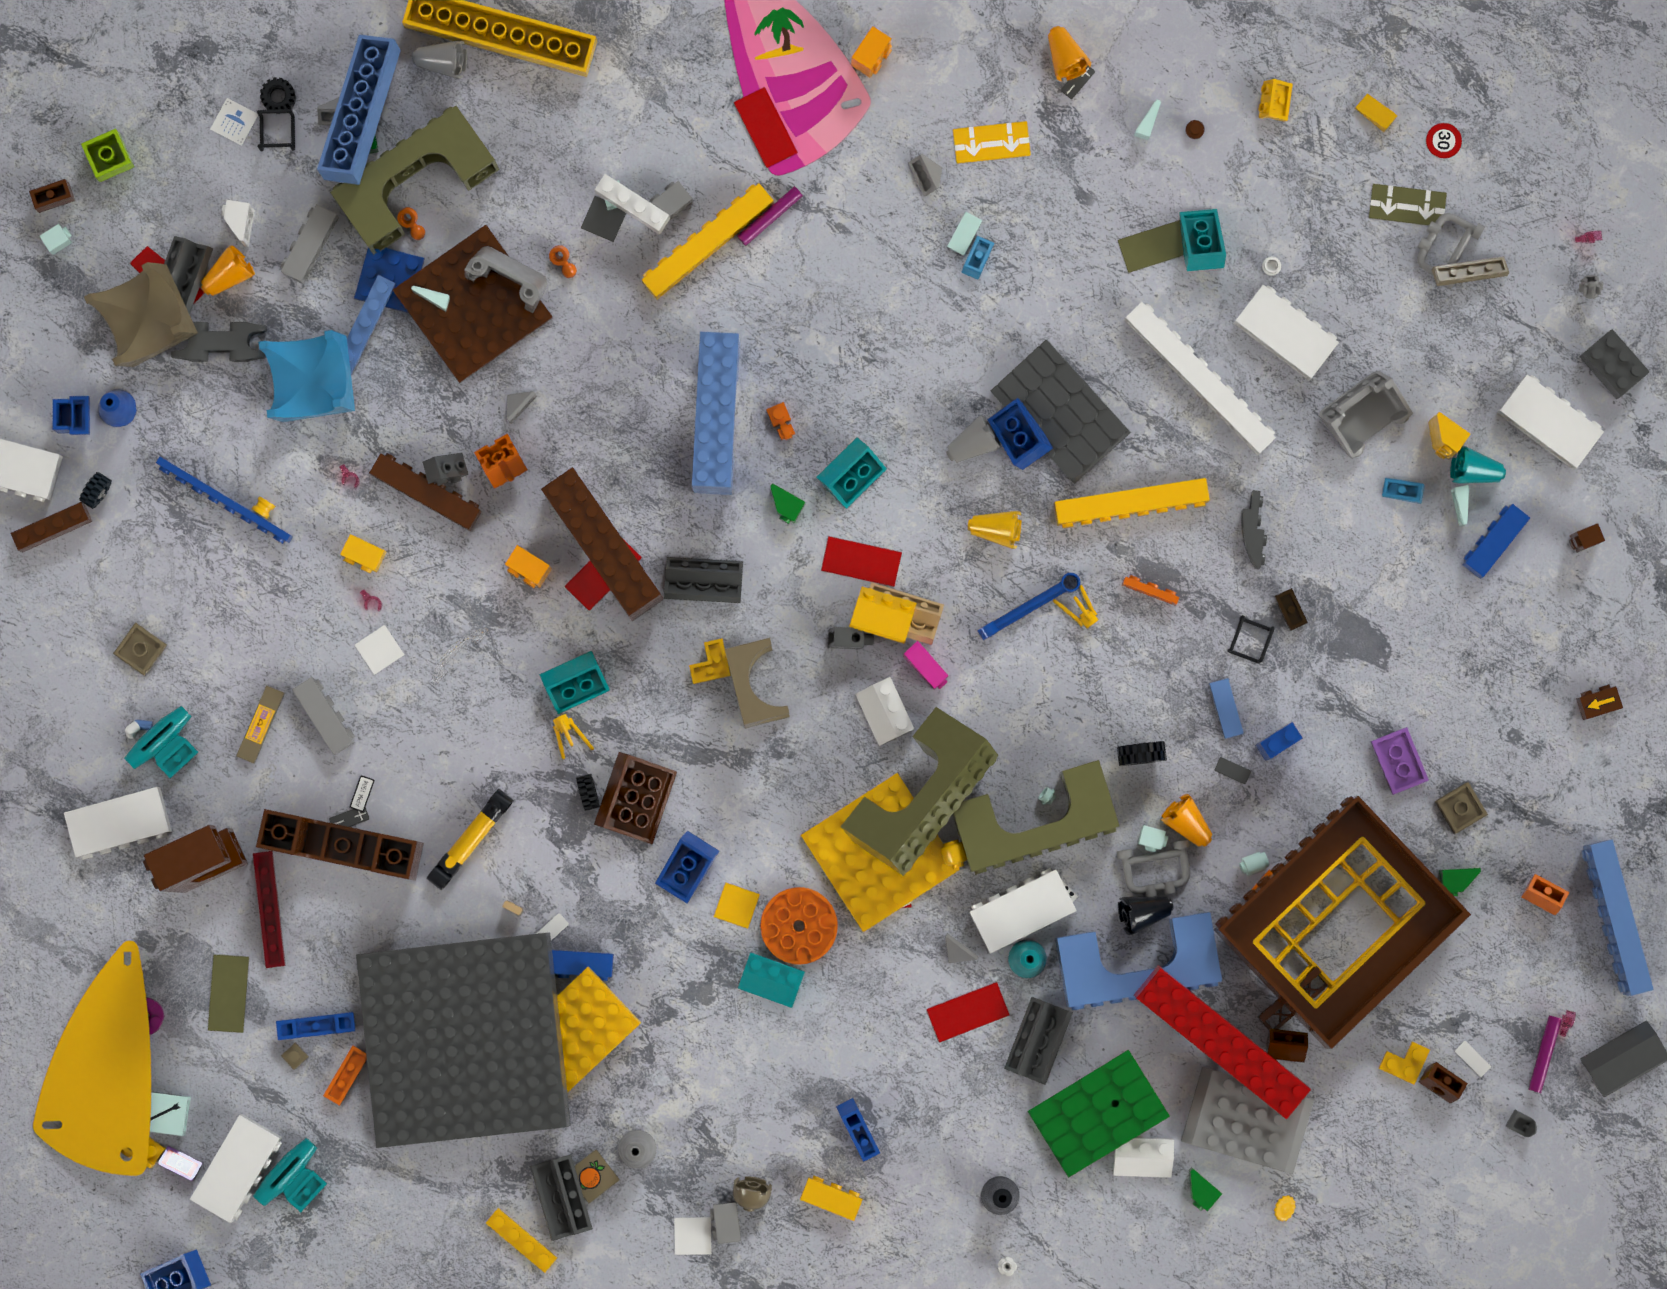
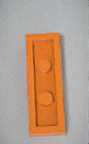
M1132 575L1129 578L1125 577L1122 586L1172 605H1177L1179 597L1172 590H1160L1158 585L1151 582L1144 584L1140 582V578Z
M352 1045L325 1091L324 1097L339 1106L342 1104L367 1061L366 1052Z

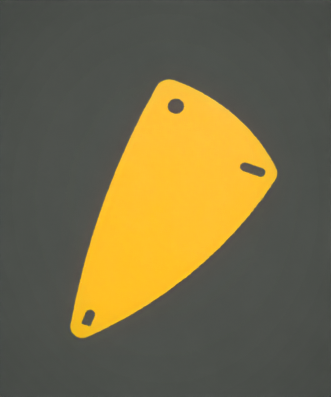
M129 940L125 941L100 970L73 1012L48 1067L37 1103L33 1129L54 1150L76 1163L110 1174L138 1176L145 1171L148 1158L151 1118V1049L147 1000L139 948L134 941ZM124 952H131V964L128 966L124 964ZM45 1121H61L62 1127L60 1129H44L42 1124ZM124 1148H130L133 1152V1157L129 1161H123L120 1157V1152Z

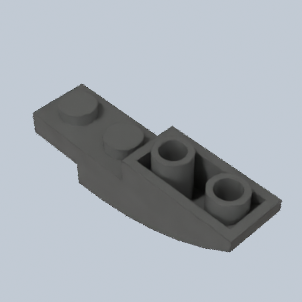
M1253 490L1251 492L1249 509L1243 508L1241 510V529L1244 546L1254 569L1259 570L1261 565L1265 563V554H1262L1263 546L1267 544V535H1264V530L1257 529V526L1260 527L1261 515H1258L1259 507L1262 508L1263 496H1260L1261 491Z

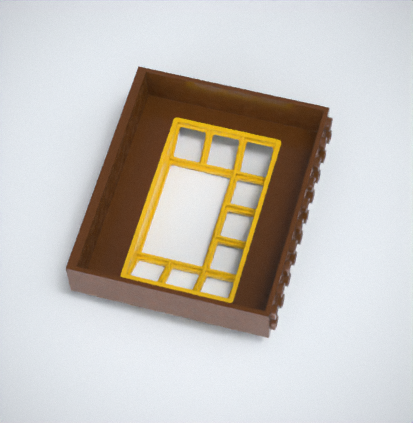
M1359 796L1345 798L1340 803L1341 808L1339 810H1333L1326 817L1327 821L1322 824L1319 823L1312 830L1314 834L1311 837L1306 836L1298 843L1300 847L1297 850H1291L1284 857L1286 859L1285 862L1276 864L1270 870L1272 874L1269 877L1264 876L1257 882L1258 887L1255 890H1249L1242 897L1244 901L1233 905L1229 909L1230 914L1227 917L1222 916L1215 923L1217 927L1213 929L1325 1049L1335 1047L1471 916L1466 908ZM1364 845L1377 861L1359 876L1347 864L1345 858L1357 847ZM1340 864L1354 879V882L1337 897L1322 880ZM1380 866H1384L1397 882L1379 897L1364 880ZM1315 886H1319L1332 900V903L1314 918L1300 901ZM1357 886H1361L1394 921V924L1339 977L1332 981L1303 951L1298 943ZM1400 887H1403L1417 903L1399 918L1384 901ZM1296 907L1310 921V924L1292 939L1278 922L1291 909ZM1272 928L1288 943L1276 958H1273L1260 944L1262 938ZM1292 949L1308 964L1295 980L1280 965V962ZM1317 966L1321 971L1319 974L1320 978L1328 987L1314 1001L1300 986V983Z

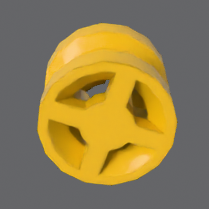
M259 496L257 499L258 503L251 509L268 519L269 512L274 510L276 506Z

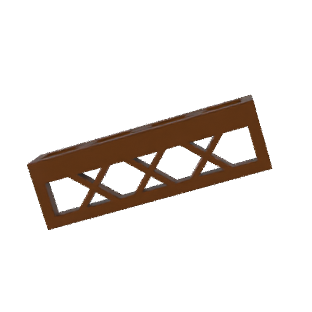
M1317 966L1300 983L1304 990H1308V995L1312 999L1328 987L1324 982V985L1319 989L1311 988V981L1317 976L1320 978L1319 974L1321 971ZM1279 999L1257 1016L1268 1030L1272 1029V1027L1266 1020L1272 1015H1279V1024L1273 1029L1281 1028L1294 1016L1292 1013L1282 1014V1006L1284 1004ZM1282 1016H1287L1285 1019L1281 1021Z

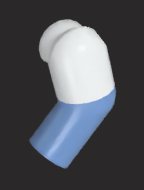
M133 721L125 729L126 737L133 739L139 730L151 729L153 721Z

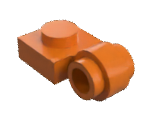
M784 402L766 409L773 427L775 428L780 425V429H777L780 439L788 440L793 438L792 435H795L791 424H786V422L791 421Z

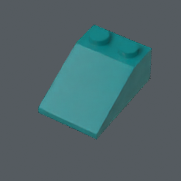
M1217 209L1179 212L1186 271L1224 268L1226 250Z

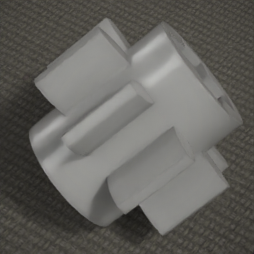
M1588 275L1581 279L1579 292H1583L1584 297L1594 299L1601 295L1603 282L1599 281L1597 276Z

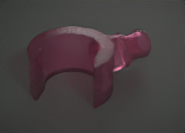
M1590 231L1575 237L1576 243H1595V241L1603 240L1602 231Z
M345 464L339 466L343 475L342 485H345L347 477L354 476L356 478L354 488L356 489L360 484L359 477L355 473L350 472Z
M363 589L360 594L365 600V609L368 610V603L371 600H377L378 612H380L382 609L381 600L376 596H370Z
M1566 1010V1014L1562 1016L1561 1036L1566 1037L1569 1028H1572L1576 1012Z

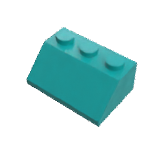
M856 437L816 478L847 509L887 468L869 446Z
M592 651L539 674L557 714L610 691Z
M750 952L738 989L792 1008L805 971Z

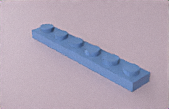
M380 275L377 276L347 337L351 375L396 286V283Z

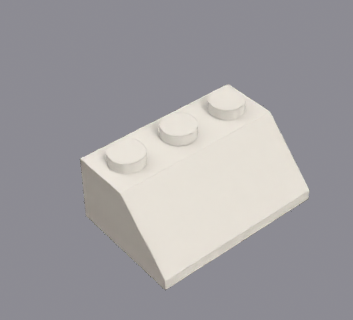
M891 677L855 694L879 746L914 730Z
M1135 1137L1115 1149L1113 1176L1171 1178L1174 1161V1139Z

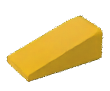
M1366 94L1355 107L1357 111L1383 132L1397 117L1393 111L1369 94Z

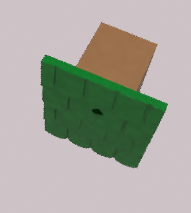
M1129 1049L1027 1111L1068 1178L1170 1117ZM1113 1100L1118 1101L1117 1107L1112 1106Z

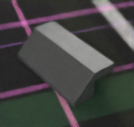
M174 236L164 264L167 265L190 314L213 248L196 244L186 238Z
M667 557L664 599L741 603L743 561Z
M1031 997L1004 1069L1046 1085L1073 1012Z
M1646 1020L1580 1059L1592 1076L1596 1088L1603 1097H1606L1667 1062V1051L1657 1033Z
M571 1154L530 1166L551 1241L592 1230Z

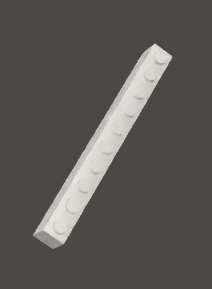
M1141 302L1125 317L1124 321L1258 456L1276 438L1273 429L1268 425L1265 427L1260 422L1262 420L1260 416L1255 412L1251 413L1247 409V403L1241 398L1238 399L1234 395V390L1229 385L1225 386L1220 381L1221 377L1215 371L1211 372L1207 368L1208 364L1201 357L1198 359L1193 354L1195 351L1188 344L1184 345L1180 341V335L1174 330L1171 332L1166 327L1168 325L1162 317L1157 318L1153 313L1154 309L1149 304Z

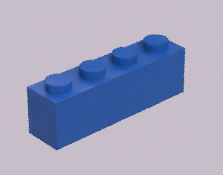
M1514 504L1509 505V507L1505 505L1499 512L1501 517L1497 522L1495 520L1491 522L1487 527L1489 532L1486 536L1481 535L1475 543L1477 547L1474 551L1469 550L1463 558L1466 561L1462 565L1479 579L1487 574L1530 519L1527 514Z
M552 950L554 973L558 974V978H569V975L579 976L588 966L602 981H608V977L613 975L614 954Z

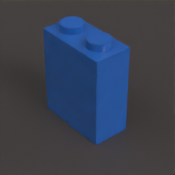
M1291 722L1255 744L1264 760L1267 761L1300 741L1303 737L1294 723Z

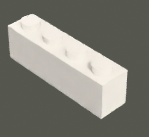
M604 174L594 189L597 195L659 235L670 220L669 214Z

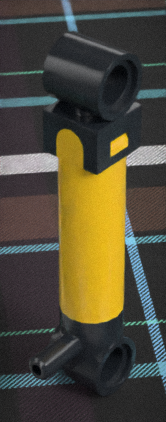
M498 789L426 879L438 889L443 890L499 818L512 805L514 800L501 789Z

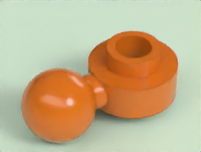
M410 207L403 208L397 215L399 224L411 229L410 235L413 239H423L425 229L421 225L416 224L418 219L416 211ZM406 214H409L411 219L407 218Z
M562 245L553 247L549 253L550 261L557 266H562L561 271L564 277H574L577 269L574 264L567 261L569 259L568 249ZM558 252H561L563 256H559Z

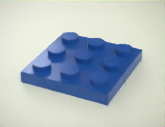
M368 248L354 299L365 302L378 275L396 283V288L423 268L425 258L385 248L382 251L375 249L377 253L373 255ZM392 292L385 307L408 313L394 292Z

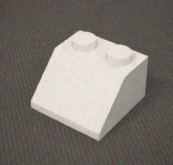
M227 200L226 205L222 207V216H224V220L245 247H249L255 210L250 203Z

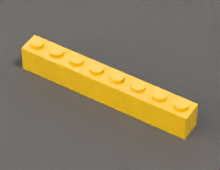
M760 183L756 186L753 184L747 188L746 194L743 197H736L730 203L732 206L727 210L723 208L716 214L717 218L712 222L710 220L701 227L702 230L698 234L695 232L687 238V243L683 246L681 244L672 250L673 254L667 258L665 256L657 263L659 266L654 270L649 269L643 274L642 283L656 300L774 204V200Z
M1206 478L1055 501L1054 509L1057 526L1062 525V528L1074 527L1073 523L1081 522V525L1092 524L1093 520L1100 519V522L1111 521L1112 517H1119V520L1130 518L1131 514H1137L1140 517L1149 515L1150 511H1156L1157 514L1168 512L1169 508H1175L1176 511L1187 509L1188 505H1194V508L1206 506L1205 503L1210 501L1207 480Z

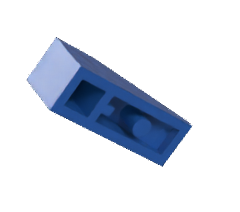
M852 1098L836 1106L863 1162L880 1154L854 1099Z

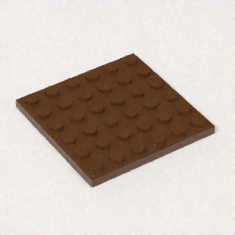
M487 225L478 229L393 289L394 294L459 384L553 318L541 300L533 313L526 310V303L521 300L519 294L522 286L493 270L490 271L487 278L483 276L478 277L474 282L465 278L467 264L482 247L489 246L509 256ZM412 286L448 294L450 300L447 311L445 312L412 292Z

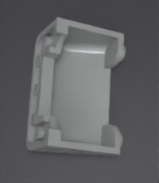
M482 247L467 264L465 278L474 282L478 277L483 276L487 278L490 271L493 270L522 286L519 292L520 298L526 303L525 309L533 313L547 288L546 277L492 247Z
M1380 371L1368 375L1319 413L1321 420L1352 459L1359 457L1363 453L1365 448L1363 443L1389 423L1402 424L1413 415L1412 410L1393 379Z

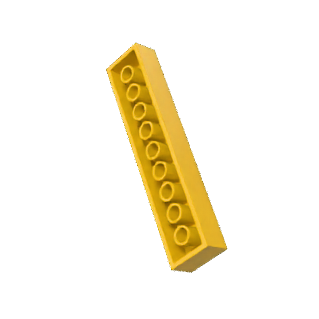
M408 0L402 21L404 28L451 41L462 40L466 45L584 77L588 76L597 44L596 36L465 0Z

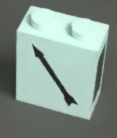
M151 1091L150 1132L184 1136L186 1134L191 1096Z

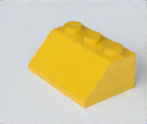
M1438 412L1428 421L1432 448L1436 451L1435 454L1442 459H1450L1457 454L1471 435L1441 412Z
M862 586L849 627L905 644L917 603Z

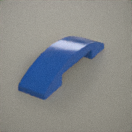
M354 1012L276 1021L278 1040L354 1032Z

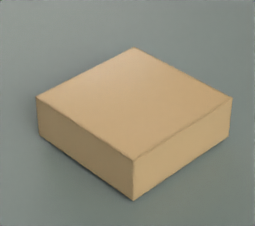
M508 900L502 906L519 916L523 912V908Z

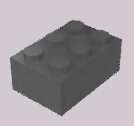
M1613 329L1608 331L1579 356L1616 399L1623 396L1650 372Z

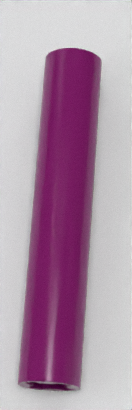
M795 186L743 230L737 236L739 240L747 246L802 198L801 192Z
M1550 1015L1548 1017L1528 1090L1542 1093L1561 1025V1018Z

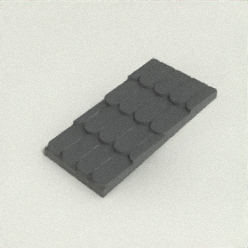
M1047 339L1016 366L1012 372L1004 377L998 385L990 390L1004 407L1017 398L1021 400L1053 447L1046 454L1074 484L1131 433Z

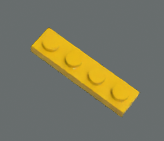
M497 1208L486 1222L489 1227L544 1273L558 1258L500 1208Z

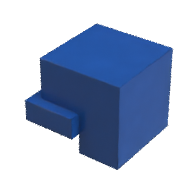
M69 396V399H53V430L58 434L90 435V397Z

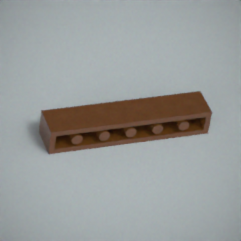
M380 453L369 472L371 476L469 531L472 530L482 512L478 509L480 505L471 500L469 502L462 500L463 496L454 490L452 493L446 491L445 485L437 486V483L428 484L426 474L422 472L416 474L412 471L413 467L404 462L401 465L395 462L397 458L388 453L386 455Z

